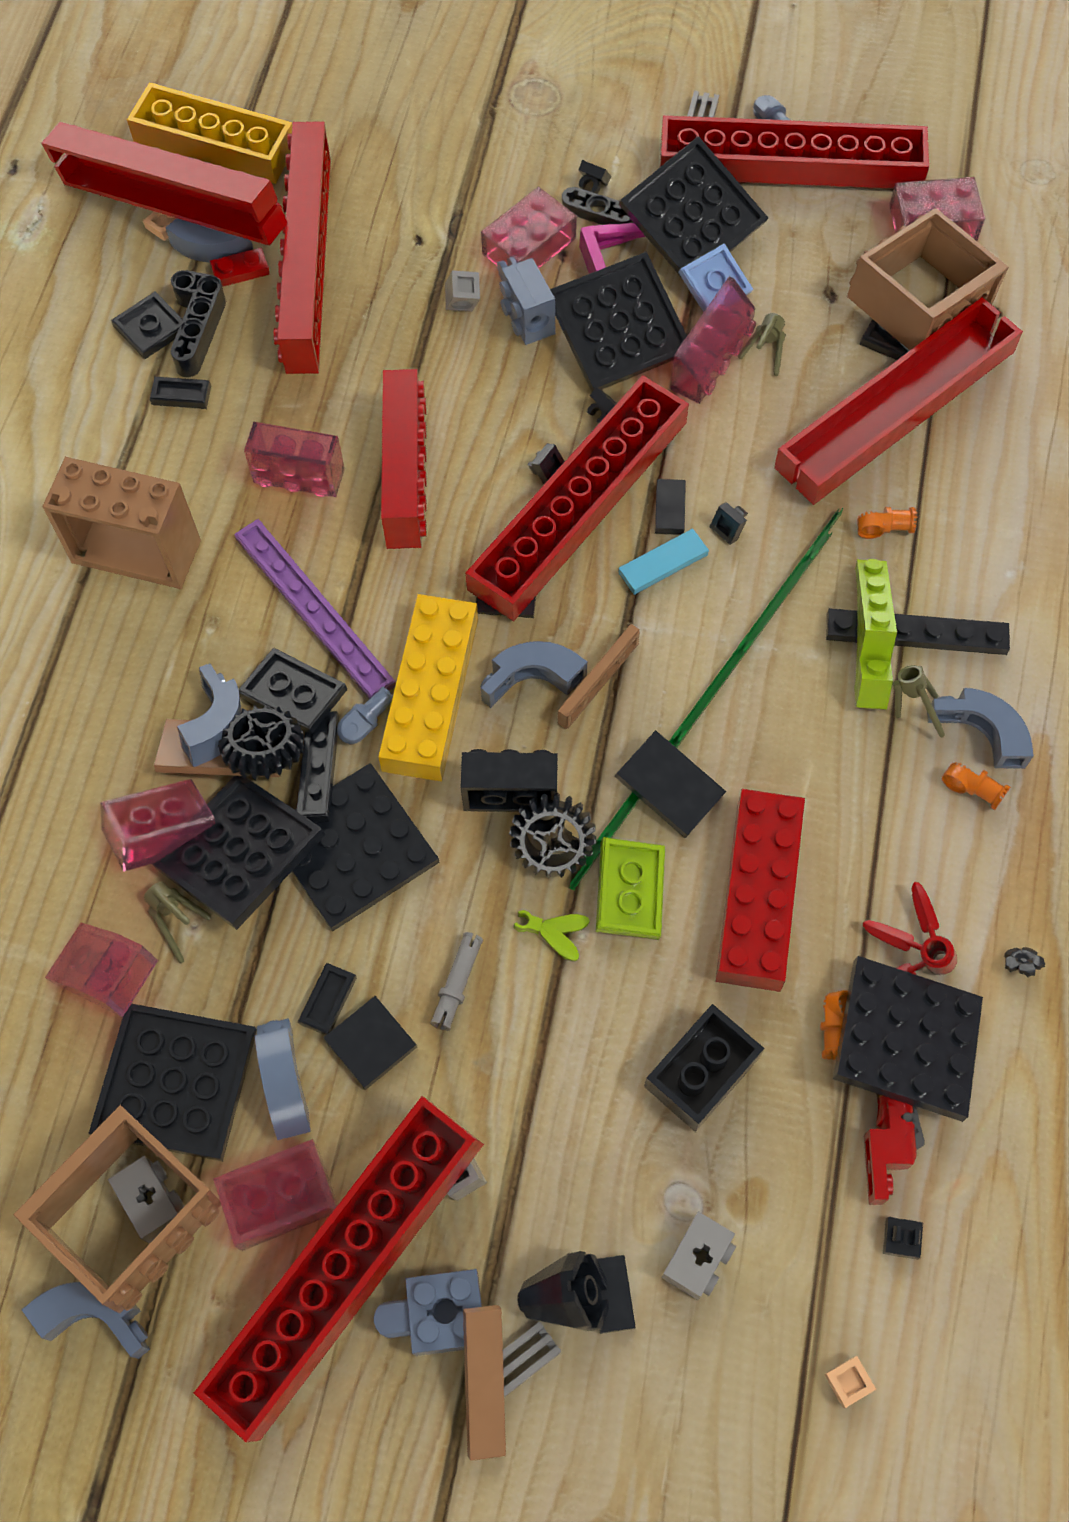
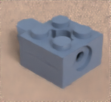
M514 256L507 259V264L504 260L497 262L498 274L502 280L499 282L503 295L500 303L505 316L509 315L512 319L511 324L515 335L521 336L525 345L555 335V297L533 258L517 263Z
M477 1269L406 1278L407 1299L384 1302L377 1307L374 1313L375 1328L382 1336L386 1338L411 1336L412 1354L414 1356L464 1350L463 1309L482 1307Z

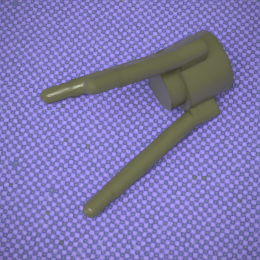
M775 313L765 315L762 324L757 326L754 334L739 353L738 358L742 359L759 337L757 349H761L765 342L773 343L777 341L774 375L778 376L783 342L786 334L783 332L785 326L784 319Z
M910 665L904 667L898 673V680L893 682L895 689V717H901L902 692L910 698L921 697L938 735L944 737V730L925 689H927L933 699L939 697L936 690L925 676L922 666Z
M158 882L150 887L144 895V900L150 906L147 912L155 919L178 962L183 963L184 958L161 914L166 916L173 913L185 925H188L190 920L177 908L178 902L207 920L211 919V915L182 896L175 888L170 889L164 882Z

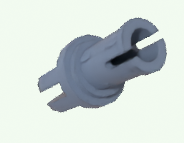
M764 95L755 100L753 113L757 119L790 120L786 116V108L774 97Z
M382 686L364 705L355 704L337 725L339 738L348 744H356L363 740L378 726L377 717L391 704L393 695Z

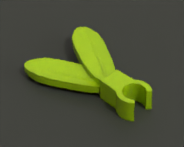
M526 910L518 911V916L525 917L528 923L526 925L514 923L515 930L518 932L527 931L538 935L540 932L544 940L564 959L570 961H577L579 959L577 947L564 934L577 932L587 927L590 923L588 917L580 914H570L543 921V919L531 915Z

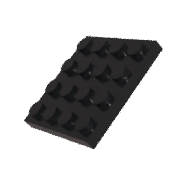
M699 136L624 196L618 204L677 273L684 266L724 243L731 252L769 219Z
M647 251L550 289L555 297V316L591 392L597 387L604 389L688 355L693 351V347Z
M369 763L333 786L330 821L313 822L321 827L326 835L294 868L292 873L333 932L440 862L438 856L373 765Z
M234 776L152 860L151 864L184 891L238 930L326 834L321 827L247 777L243 779L242 776Z
M857 956L852 966L833 1079L961 1122L965 1121L969 1116L983 997Z
M127 1003L88 1134L91 1135L121 1105L168 1151L223 1161L257 1033L256 1027ZM139 1138L132 1143L147 1147Z

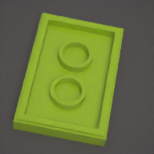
M603 837L600 849L596 932L655 940L660 939L665 861L664 845Z

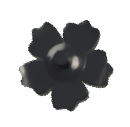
M1023 947L1022 950L1013 948L1004 953L1006 958L1005 969L1009 970V972L1019 969V974L1030 977L1035 976L1036 970L1045 967L1044 958L1031 948Z

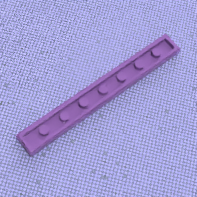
M259 519L234 534L238 543L368 699L374 696L382 686L388 691L396 686V681Z

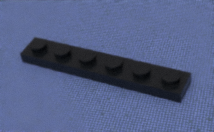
M829 608L827 612L826 640L857 643L858 611ZM894 614L897 629L894 646L1007 655L1010 650L1009 623Z

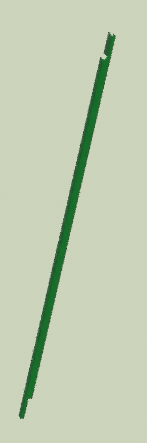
M843 508L840 512L839 509L836 511L669 740L676 748L684 740L832 535V532L831 534H828V532L841 516ZM633 792L599 836L596 844L592 846L593 854L585 856L586 866L584 865L570 883L572 890H575L599 857L603 837L612 838L639 802L640 798Z

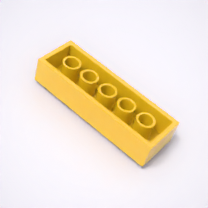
M149 82L127 118L134 142L199 159L203 162L206 161L214 165H221L225 168L242 171L257 177H264L275 184L286 166V154L291 152V150H288L287 135L292 133V122Z
M422 594L417 595L378 756L382 772L443 781L478 624L477 603Z

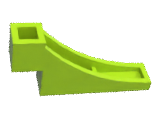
M857 559L855 571L858 623L854 686L856 707L887 709L893 685L891 658L897 634L887 561Z

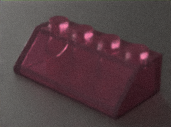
M730 276L727 278L674 355L670 390L699 404L705 395H711L717 383L716 379L719 375L723 376L726 373L730 364V358L732 355L737 356L743 345V339L745 336L750 337L756 326V321L754 320L756 308L734 278Z

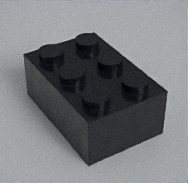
M473 749L469 752H462L460 788L463 811L519 812L522 804L529 807V800L532 797L540 803L541 795L544 793L547 794L549 800H553L554 794L557 793L558 753H551L547 750L519 753V751L513 749L501 752Z
M712 1004L646 1077L644 1087L696 1132L760 1059L765 1048Z

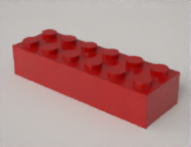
M417 369L383 370L381 520L387 549L422 548V537H427V522L425 519V512H427V498L425 494V487H427L425 463H427L425 439H427L425 421L427 405L424 381H419Z
M741 789L737 805L715 982L781 992L786 980L805 798Z

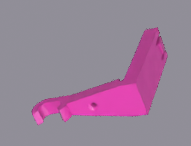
M635 223L582 227L580 230L579 247L588 273L590 274L606 267L600 250L646 236Z

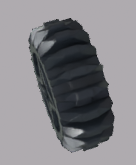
M254 704L253 710L247 711L242 708L241 715L235 714L234 720L229 723V728L223 729L222 739L219 740L218 745L222 761L225 763V766H229L233 774L239 772L243 779L251 775L255 781L259 776H265L269 780L271 774L275 773L281 777L282 769L291 770L293 763L299 762L300 754L303 753L304 735L300 723L297 721V718H293L290 711L283 712L280 706L272 710L268 704L264 708L258 709Z
M558 792L554 794L553 800H549L547 794H542L540 803L532 797L529 800V807L523 804L520 806V815H514L512 820L514 826L510 827L509 834L514 837L510 841V846L517 849L515 851L516 859L524 858V868L534 865L533 872L535 875L540 873L542 869L546 870L547 878L551 877L552 871H557L558 875L562 878L566 868L574 874L576 872V864L584 867L586 864L585 856L593 854L591 845L596 844V836L592 834L595 832L596 826L594 823L589 822L591 820L590 812L582 813L583 804L581 802L572 806L571 796H568L565 802L560 801V794ZM545 816H554L550 820L540 819ZM565 820L569 821L576 828L579 838L572 836V832L564 827ZM558 827V837L555 835V838H551L548 844V835L550 836V833H555ZM527 833L532 834L533 839L541 843V850L533 846ZM556 851H564L561 854H553Z

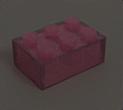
M975 177L895 183L889 204L895 234L901 227H907L913 223L920 215L924 216L934 208H937L978 241L985 221V215Z
M538 186L481 231L482 254L496 265L501 260H504L507 264V259L514 256L517 263L533 258L539 269L576 239L577 216Z
M253 422L244 449L253 483L263 487L285 488L291 492L313 493L320 497H337L345 470L338 436Z
M313 1139L213 1178L234 1246L241 1251L328 1217L338 1205L319 1148Z

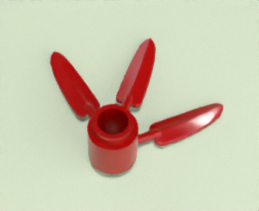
M914 882L911 890L921 930L924 933L929 932L930 938L925 940L923 944L914 942L912 934L871 920L863 922V927L868 933L903 951H909L910 947L920 950L923 961L913 966L910 963H905L897 967V969L916 975L915 971L926 966L934 974L945 975L956 967V951L947 938L936 936L935 930L939 928V923L927 892L919 882ZM939 954H944V955H945L942 959H940V960H935V957H936L937 955H939Z

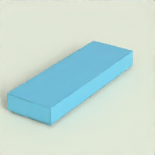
M691 529L619 567L618 573L635 595L706 557L709 549L695 530Z

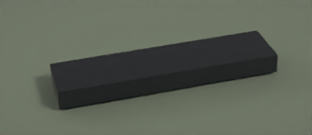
M337 711L329 712L312 735L305 731L297 812L312 822L330 821L338 738L337 725L339 723Z

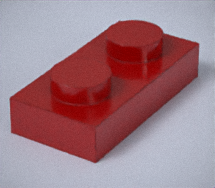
M262 247L210 260L213 274L220 279L222 287L270 275Z

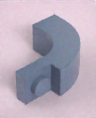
M178 218L165 227L171 246L182 255L193 260L210 262V260L253 249L251 240Z
M533 641L517 644L502 651L492 659L493 673L486 676L481 684V699L483 703L491 708L513 685L526 679L545 680L568 696L587 676V661L574 651L551 642Z
M210 663L199 667L202 688L212 703L211 707L202 716L177 726L181 747L193 767L206 763L220 755L218 745L219 740L222 739L223 729L229 728V723L234 720L235 714L241 715L242 711L237 683L234 679L226 682L222 673L217 674Z
M963 688L958 699L952 696H942L933 699L931 704L940 723L968 724L985 734L992 747L994 768L1025 769L1033 758L1031 736L1025 722L1017 711L1001 698L982 690ZM928 714V723H932Z
M289 1018L280 1021L273 1020L264 1025L257 1026L255 1044L258 1064L277 1140L311 1132L309 1110L298 1073L293 1032Z
M80 1282L54 1287L39 1295L22 1309L39 1336L45 1340L52 1341L79 1320L99 1318L110 1327L130 1357L139 1359L150 1350L144 1341L148 1338L146 1331L136 1320L132 1323L130 1322L131 1319L141 1312L137 1305L128 1311L124 1309L121 1313H118L102 1305Z

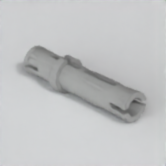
M465 932L463 934V939L445 987H442L438 994L440 1000L430 1024L437 1028L444 1016L441 1030L450 1031L457 1007L463 1003L465 998L463 991L480 946L483 943V939L476 935L470 947L469 944L473 933Z

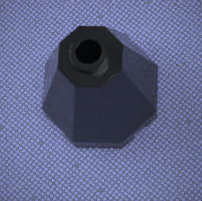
M583 1251L568 1253L523 1282L517 1296L518 1306L528 1319L586 1331L598 1330L602 1328L609 1311L608 1299L602 1300L601 1290L607 1289V1279L595 1255L586 1254Z

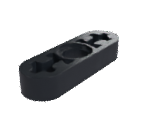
M569 187L562 193V209L567 214L601 225L634 223L618 205L620 202L618 200L578 187ZM599 205L604 207L605 210L594 212L591 208Z

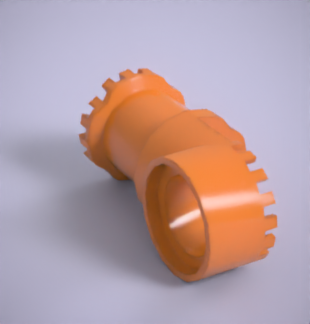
M885 507L883 513H873V511H870V514L865 512V515L862 513L861 517L858 516L857 518L858 535L865 539H874L882 536L884 533H889L891 530H908L909 533H915L916 524L914 523H917V521H914V519H917V511L915 507H910L909 510H892L891 507Z
M957 762L950 764L942 776L943 783L954 792L960 794L967 792L971 796L976 794L990 803L993 810L1002 801L1000 797L1004 798L1011 788L1009 785L1003 786L987 776L988 772L985 770L978 776L971 769H967L965 765L961 767V763H958V765H956Z
M847 990L828 993L825 996V1000H823V1003H826V1005H823L825 1008V1021L820 1024V1030L824 1032L823 1059L835 1060V1057H837L848 995Z

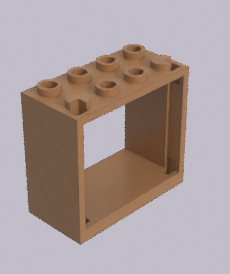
M934 208L924 216L920 215L907 227H901L890 238L882 239L873 249L864 251L863 255L856 261L857 267L850 279L847 297L908 350H911L981 297L992 305L1009 267L937 208ZM920 257L959 288L931 308H927L891 277Z
M66 456L42 506L71 563L177 589H182L201 542L180 483ZM83 551L86 552L84 557L80 556V553Z
M119 1105L13 1215L102 1305L121 1313L124 1309L128 1311L134 1307L142 1297L141 1291L150 1281L155 1282L161 1278L168 1269V1261L176 1253H183L194 1241V1233L202 1225L204 1227L208 1226L220 1212L218 1208L222 1202L133 1116ZM139 1138L197 1194L109 1287L51 1228L131 1144Z

